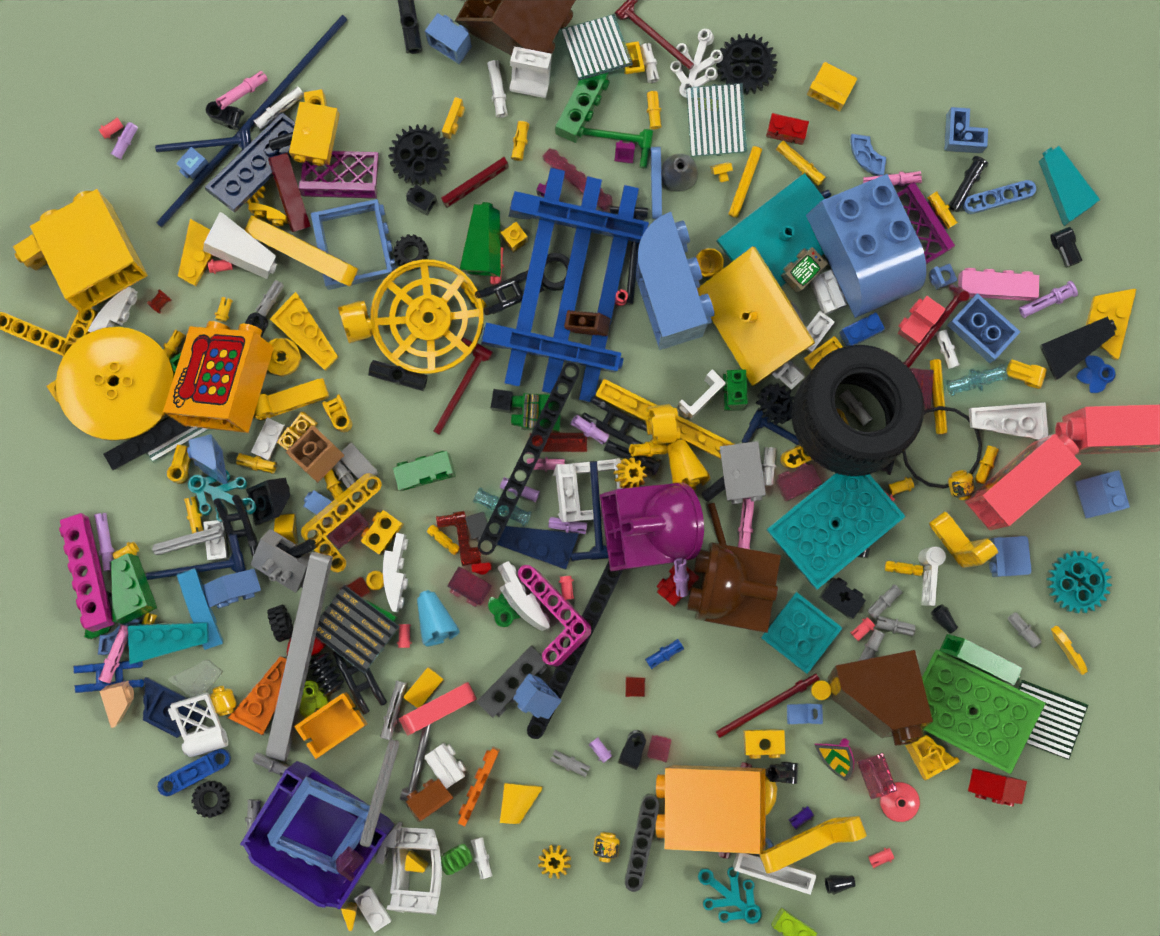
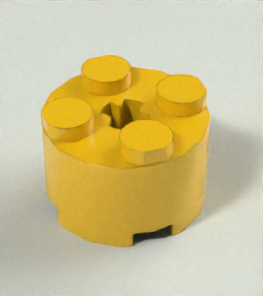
M357 301L338 307L349 344L373 336L372 324L364 301Z
M671 404L646 408V411L649 412V415L646 416L648 435L652 434L653 440H650L651 445L676 442V439H680V429L676 427L675 420L678 419L677 408H673Z

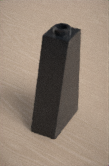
M1107 316L1040 345L1055 381L1064 376L1115 335L1114 331L1117 329L1112 319L1109 320Z

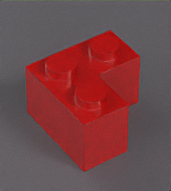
M973 768L968 792L975 793V797L987 800V797L992 798L993 803L1014 807V803H1023L1027 781Z

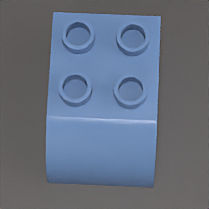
M888 174L824 199L806 215L855 318L919 291L924 285L926 279L924 251Z

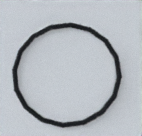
M938 406L924 410V415L937 410L952 411L964 417L970 423L969 416L956 408ZM974 429L979 446L977 460L971 468L970 474H973L981 458L982 442L979 429ZM906 451L902 452L905 466L915 479L929 487L943 489L949 487V484H933L917 476L908 464Z

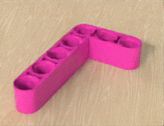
M523 565L518 570L519 579L565 626V629L542 653V659L546 664L555 667L559 666L589 637L591 626L537 569L530 565ZM531 570V578L526 579V573ZM545 584L544 591L539 593V586ZM554 597H557L558 603L555 606H552L551 600ZM570 610L571 617L565 620L564 614ZM583 624L584 631L578 634L577 627ZM566 638H569L570 645L564 648L563 642ZM555 652L557 657L551 662L550 654Z

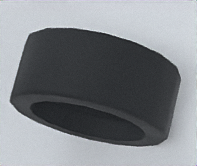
M550 253L547 255L545 267L552 261H559L564 264L567 271L569 258L560 253ZM543 273L541 284L549 290H562L566 277L562 281L554 283L550 282Z

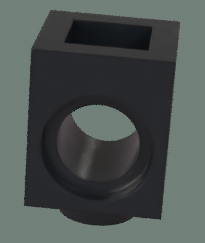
M417 184L414 188H410L406 194L408 205L427 216L437 201L434 194ZM418 196L425 197L424 201L421 203H418L415 200Z
M493 389L491 410L511 413L513 392Z

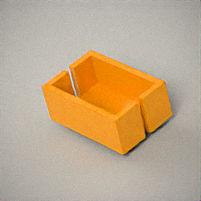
M347 692L342 693L294 726L303 741L309 738L313 740L306 745L315 759L321 757L368 725L360 711H354L353 708L356 705Z

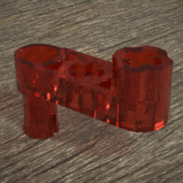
M465 511L453 512L451 515L436 516L438 528L457 527L462 566L482 563L478 546L470 547Z

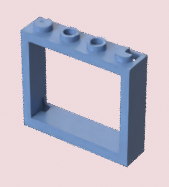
M378 199L311 213L317 248L328 253L323 221L375 211L387 269L357 275L352 285L386 278L392 271L397 269L395 259H391L390 252H393L391 240L387 241L388 225L387 222H383L382 216L385 215V209L383 204L380 205ZM323 274L325 286L328 290L347 286Z
M305 777L267 835L270 845L275 847L277 851L287 852L293 858L299 857L309 865L313 866L315 864L325 872L329 870L338 874L361 839L370 806L311 778ZM308 794L359 816L332 857L282 836Z

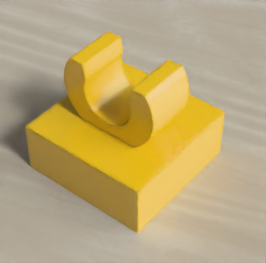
M725 162L710 166L711 173L714 175L718 174L721 183L729 181L727 172L733 171L732 163Z

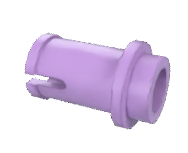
M599 737L589 744L599 757V761L601 760L604 763L612 757L611 750H607Z

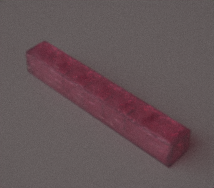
M549 148L542 156L543 160L552 168L565 171L564 178L584 194L587 180L586 175L582 171H577L576 167L573 164L570 165L565 157L559 156L555 149ZM600 188L597 205L606 211L613 203L612 196L608 193L605 194L603 189Z

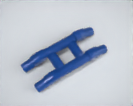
M129 661L119 662L120 665L115 670V682L104 683V681L98 679L105 663L73 666L74 674L96 672V683L74 685L75 693L101 691L107 685L124 682L123 669L141 668L143 662L129 664ZM142 679L127 680L132 688L144 686V680Z

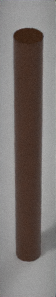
M715 502L707 504L718 543L727 545Z

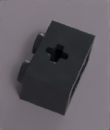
M839 577L837 579L831 578L819 595V598L849 619H854L866 601L863 598L864 594L855 588L853 590L846 586L848 583ZM846 593L845 597L847 598V601H840L841 596H839V594Z

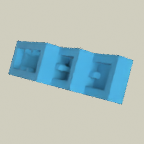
M196 568L177 574L193 623L208 622L209 642L202 644L204 650L223 644V638L216 625L217 620L211 607L209 608L203 584Z

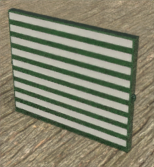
M1021 679L1019 690L1046 703L1026 744L1069 760L1077 736L1080 733L1088 705Z

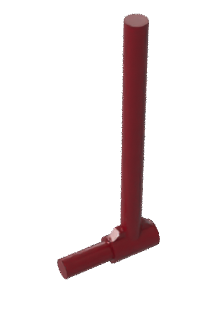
M626 0L616 10L614 14L618 19L624 20L629 18L689 70L693 68L694 63L634 13V5L639 0Z
M953 284L949 286V291L954 294V297L935 325L930 328L922 341L905 360L904 364L908 368L911 367L957 305L969 299L970 294L968 291Z
M464 337L461 339L468 347L472 343V341ZM478 343L472 351L475 357L433 430V432L439 435L481 361H489L493 354V351Z

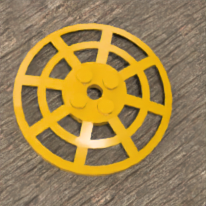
M422 259L412 261L392 271L378 287L370 312L372 333L382 353L397 366L420 374L444 372L463 362L476 347L482 334L484 309L482 299L475 297L478 309L467 310L466 303L457 290L464 281L475 296V292L478 290L474 283L464 272L455 266L438 260ZM428 266L449 270L455 273L457 278L451 285L443 280L430 278ZM414 268H421L422 279L415 280L402 289L393 283L403 273ZM430 284L439 285L448 290L439 298L431 295ZM423 285L424 295L413 300L406 294L411 289ZM389 288L396 294L390 308L389 317L378 318L380 301L386 289ZM453 295L459 301L462 311L451 312L447 305ZM402 299L409 305L406 316L396 317V310ZM426 313L433 314L432 322L426 323L424 321ZM479 317L476 335L468 347L461 341L467 329L468 318ZM462 319L461 329L458 335L455 336L449 331L452 320ZM398 324H407L411 332L405 341L398 333L396 327ZM378 325H390L392 334L400 345L393 353L384 344ZM442 336H445L451 342L445 348L435 351V340ZM417 338L427 341V352L412 348V343ZM455 346L463 352L455 361L435 368V357L446 354ZM405 351L416 356L427 357L428 368L414 367L402 362L398 358Z

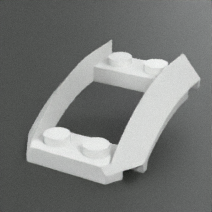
M617 458L597 461L598 472L618 470L616 465L621 463L622 460ZM589 462L557 464L555 466L553 476H556L560 511L557 515L562 522L594 520L593 510L580 511L576 475L590 473ZM620 481L616 482L617 489H624L619 487Z
M402 827L399 842L392 848L393 876L390 890L392 898L390 905H387V910L435 916L442 880L441 856L435 831L433 829ZM408 849L431 851L432 878L430 892L408 891L409 871L405 870Z

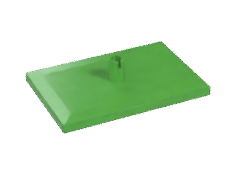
M936 649L922 676L933 722L923 730L1012 774L1046 703ZM977 709V713L971 715V710Z

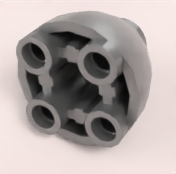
M680 153L674 154L665 160L661 168V179L669 190L685 191L696 183L698 169L695 161L690 156Z

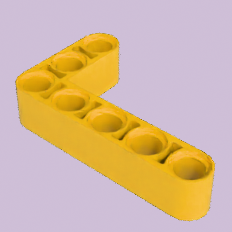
M92 308L83 313L78 311L66 338L4 312H0V330L64 357L68 349L80 339L78 338L79 331L84 330L83 336L90 333L88 329L98 312ZM92 313L91 319L86 321V315ZM7 318L6 325L2 326L3 319ZM24 325V331L19 334V328ZM41 333L40 340L36 341V335ZM59 340V345L53 348L54 341Z
M366 473L301 529V535L305 541L308 539L315 540V552L332 556V561L335 558H339L337 565H331L333 572L343 571L346 567V560L326 536L381 489L380 479L371 473ZM374 479V485L367 487L368 481ZM355 492H360L359 498L353 500V494ZM341 504H345L344 511L337 512L338 507ZM330 517V522L327 525H322L324 518ZM315 530V535L312 538H308V532ZM327 544V549L324 552H320L321 545Z
M946 511L929 522L932 530L963 568L983 565L998 554L996 546L987 538L970 542Z
M860 816L837 817L770 847L759 855L768 874L778 871L833 843L858 841L865 838L867 834Z

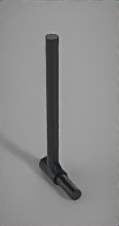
M610 206V213L618 214L619 207ZM635 207L633 219L644 221L647 218L648 208ZM631 242L627 284L628 298L626 304H633L639 248V243Z

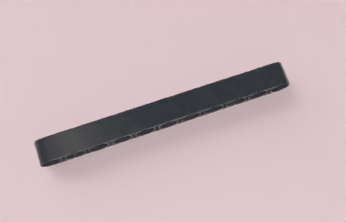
M570 362L564 365L478 542V551L482 555L492 554L502 536L579 376L580 370L575 363ZM572 368L575 370L576 375L569 377L566 375L565 370ZM560 385L565 386L567 393H558L557 387ZM555 402L559 405V410L551 411L548 405ZM542 420L550 421V428H542L540 425ZM540 437L543 443L540 446H534L532 439ZM531 454L534 457V462L531 464L525 463L523 460L524 455ZM516 472H524L526 475L525 480H516ZM515 489L517 497L514 499L508 498L506 495L507 490ZM506 506L509 509V514L507 516H500L498 513L499 507ZM498 524L501 529L500 532L492 534L489 530L490 525ZM484 541H489L492 544V549L488 552L481 549V544Z
M609 561L582 614L584 619H590L593 622L591 634L584 641V645L572 653L576 657V662L573 665H568L564 661L561 665L557 666L548 684L551 689L558 691L560 699L623 570H619L615 578L609 577L607 574V570L610 568ZM607 584L610 587V592L607 595L600 594V585ZM594 601L599 602L602 607L597 613L592 612L590 609V605ZM582 624L577 627L578 634L584 631ZM563 671L567 674L565 682H559L556 679L558 672ZM554 712L549 719L541 716L537 718L533 715L527 727L528 736L532 739L541 738ZM532 725H539L541 733L538 735L532 734L530 730Z

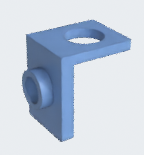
M950 264L940 268L936 266L929 272L930 282L935 286L936 290L957 281ZM942 271L950 273L948 281H944L941 274Z
M822 704L787 705V724H823ZM814 709H816L818 712L817 719H815L813 716Z

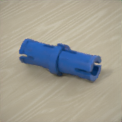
M676 639L664 648H659V651L645 658L650 668L653 669L660 663L669 661L670 657L684 650V647L679 639Z

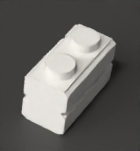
M832 270L817 275L810 282L820 309L825 315L840 310L847 305V300Z
M444 742L426 754L424 758L447 789L465 777L464 771H466V767L461 760L457 762L453 756L456 754L450 744L446 745Z

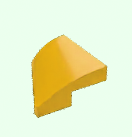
M928 735L919 738L917 742L905 745L924 780H928L960 762L957 757L947 753L944 747L935 744L934 740Z
M505 783L500 823L520 824L542 791V786Z

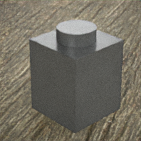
M484 511L465 517L471 539H476L477 542H479L488 523Z

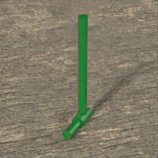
M586 128L584 133L586 136L637 142L642 149L639 167L647 168L648 155L653 138L652 130L644 129L640 132V135Z

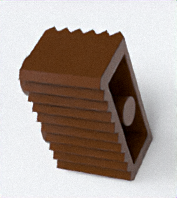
M568 310L564 328L579 334L608 336L611 319L601 313Z

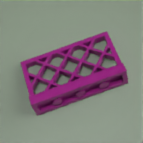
M332 151L331 157H335L337 161L331 166L324 164L328 169L321 175L315 170L318 167L317 165L313 164L311 166L307 161L302 163L299 190L303 197L377 199L378 152ZM348 157H353L356 162L348 167L343 161ZM366 158H374V163L369 167L362 162ZM342 164L346 170L338 175L333 169ZM360 164L365 170L357 176L352 170ZM310 172L317 176L313 181H306V176ZM332 172L336 178L332 182H327L324 177ZM350 172L355 179L351 182H345L342 178ZM369 173L373 177L372 183H364L361 178Z
M913 182L898 192L897 195L900 197L906 193L909 197V207L903 206L904 209H908L907 215H909L910 210L917 211L920 214L919 223L910 221L911 224L918 225L917 236L920 226L928 227L930 230L929 238L918 236L920 240L928 241L926 251H924L926 264L953 249L955 245L916 183ZM930 242L938 243L942 250L936 254L928 252Z

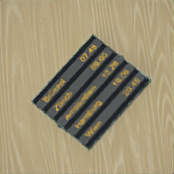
M344 584L321 614L315 637L365 674L378 655L384 651V647L400 626Z

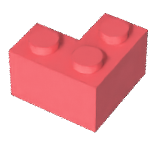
M928 296L923 300L919 298L909 310L912 313L909 318L904 317L898 325L901 328L898 334L914 346H917L946 309Z

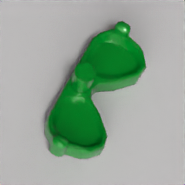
M111 626L94 632L86 629L84 638L91 640L110 631Z

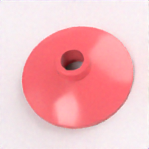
M896 782L884 789L880 804L882 811L888 818L896 822H905L916 815L920 806L918 793L912 786L903 782ZM901 799L905 801L903 806L898 805V801Z

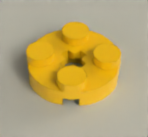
M276 338L269 341L268 343L274 349L267 370L281 377L295 372L302 360L298 346L286 338ZM278 353H286V359L278 362Z

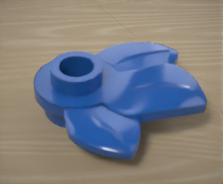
M1089 355L1085 358L1087 367L1080 370L1076 375L1080 382L1090 384V393H1099L1105 389L1107 383L1114 380L1116 372L1111 365L1105 364L1102 358ZM1103 371H1106L1108 373L1107 377H1104L1102 375Z

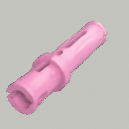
M259 71L254 76L245 78L243 83L217 98V105L223 110L247 93H253L255 88L268 81L266 74H263V71Z
M900 171L899 174L888 175L893 186L900 185V187H904L905 184L922 182L921 171L909 173ZM880 176L863 177V183L876 179Z
M751 498L743 499L740 527H738V547L750 549L751 533H753L754 501L751 502Z
M120 625L108 658L104 660L105 665L98 678L99 680L111 683L114 672L120 665L119 660L128 641V626Z

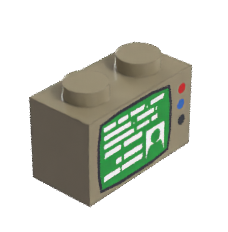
M813 247L801 250L796 255L798 259L794 263H788L783 268L785 272L781 277L795 292L803 290L828 264Z

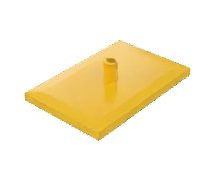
M752 246L697 288L699 296L709 295L714 309V316L711 319L741 369L746 370V377L752 386L757 385L815 344L756 247Z

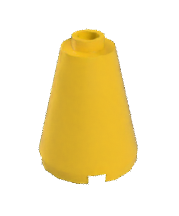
M676 439V442L670 443L667 446L672 483H686L695 490L698 484L701 483L703 486L710 481L709 473L685 440Z

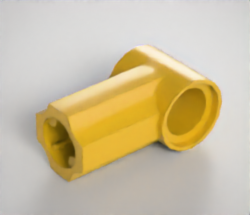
M1011 359L1007 365L1005 376L1023 381L1029 387L1041 389L1047 369Z
M176 446L172 464L167 470L168 478L177 484H183L189 478L188 470L191 459L188 456L187 446ZM181 470V477L175 479V472Z

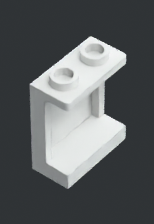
M514 46L510 60L512 79L509 90L511 92L546 98L550 84L552 54Z
M713 369L706 375L704 380L710 388L692 406H688L682 399L679 401L677 406L679 408L678 412L683 418L686 419L688 417L691 420L724 388L725 381Z

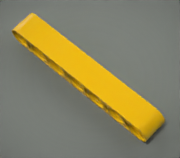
M253 215L250 216L244 229L253 238L351 287L358 272V268Z

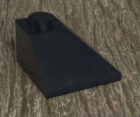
M286 477L266 480L246 489L248 498H251L256 504V510L252 513L255 526L276 519L281 515L290 498V488Z

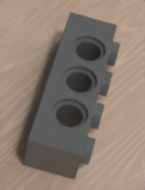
M532 645L476 701L492 718L495 715L500 717L507 710L504 706L509 701L512 704L515 702L513 697L516 695V690L528 675L522 671V666L525 663L532 665V675L536 673L541 675L548 668L542 659V655ZM515 677L519 680L517 688L509 686L508 681L510 678ZM501 691L505 694L503 702L496 701V692Z

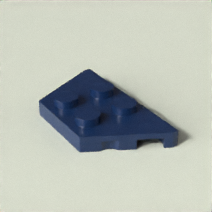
M145 677L143 721L176 738L180 737L181 732L177 722L171 719L168 709L171 708L170 705L172 703L188 699V697L149 677ZM199 703L195 705V707L204 711L207 709V707ZM185 706L177 707L179 713L186 717L191 710ZM192 711L189 718L200 722L203 715ZM187 722L185 725L186 732L195 725Z

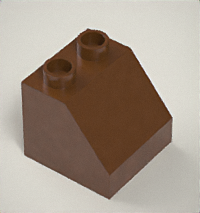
M466 0L455 22L464 26L471 35L511 56L514 46L552 54L555 49L553 40L559 29L566 27L572 20L573 11L571 8L576 0Z
M915 650L836 665L827 677L833 701L879 737L887 738L893 736L895 746L914 743L919 738L925 737L923 729L933 722Z

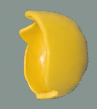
M714 248L703 249L695 256L699 263L702 277H713L723 269L724 258L721 252Z

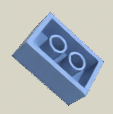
M978 293L947 324L951 330L988 363L996 360L1020 333L1013 324Z

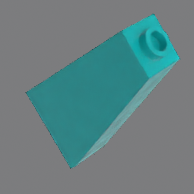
M1058 146L1055 149L1050 147L1042 153L1044 157L1039 161L1061 222L1065 226L1094 206L1100 199L1061 147Z

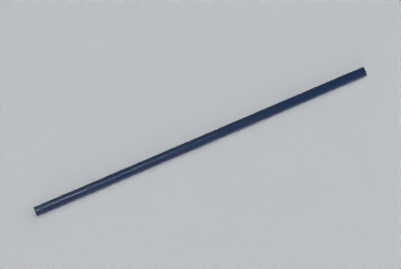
M344 15L339 17L233 137H237L240 130L252 128L255 124L253 120L266 112V108L270 107L345 24L348 19ZM235 145L224 146L156 222L161 228Z

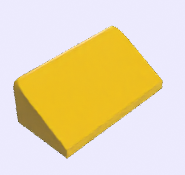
M428 667L403 698L416 708H419L444 679Z
M410 850L406 855L405 870L425 872L429 863L416 852Z
M346 901L341 907V911L348 930L352 931L357 904Z

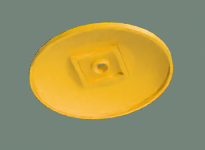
M102 328L83 336L68 349L57 371L56 393L64 414L78 429L90 436L103 440H126L147 432L165 415L163 410L174 378V372L164 350L149 336L130 328ZM118 377V385L110 386V378Z

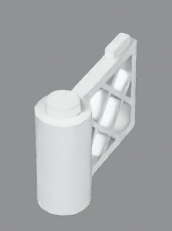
M940 547L925 548L921 550L918 556L920 564L924 566L921 606H935L938 566L943 564L946 558L944 550Z
M209 693L170 705L171 708L168 711L171 719L176 720L183 737L182 750L185 755L191 758L228 746L227 733L220 724ZM205 699L208 706L206 711L195 707L197 701ZM185 706L191 710L186 717L179 713L177 707ZM192 711L203 715L200 723L189 718ZM205 716L212 719L215 726L207 727L203 725L202 722ZM187 722L197 726L195 732L187 734L185 729Z

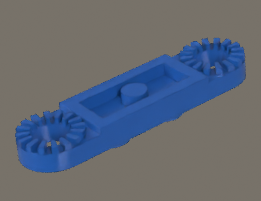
M217 749L178 769L158 782V791L163 796H171L228 766L231 760L230 753L226 749ZM218 753L225 755L223 764H218L215 760ZM165 781L173 783V788L170 792L166 791L163 787Z

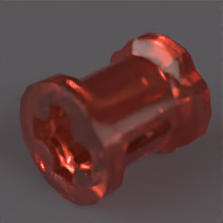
M159 289L158 294L151 301H147V304L160 314L161 309L168 302H171L172 299Z

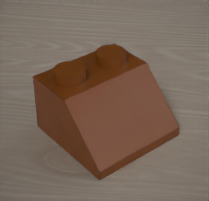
M430 779L423 784V790L420 792L414 790L406 796L408 800L404 803L417 822L422 821L453 799V796L439 779L435 781Z

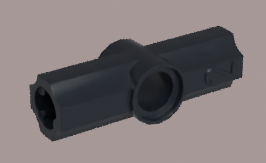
M398 0L406 53H419L422 51L414 0ZM407 22H414L410 27L405 26Z
M372 360L368 376L423 392L428 379V375L411 372L400 366H393L376 360ZM397 371H401L403 373V376L400 380H395L393 378L394 374Z

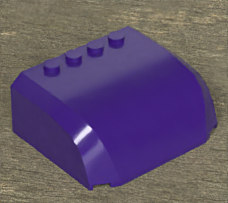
M296 761L285 770L240 845L246 850L252 864L318 907L325 908L327 906L341 909L395 824L380 812L371 845L369 847L362 846L359 841L338 874L329 870L325 872L321 867L315 864L313 866L309 865L299 857L293 858L285 851H277L275 847L270 845L267 835L305 777L365 803L307 764ZM308 794L282 836L332 857L359 816Z

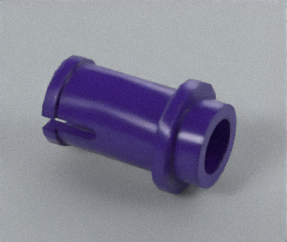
M808 806L802 807L803 810L788 819L796 830L808 820H813L812 817L815 815Z

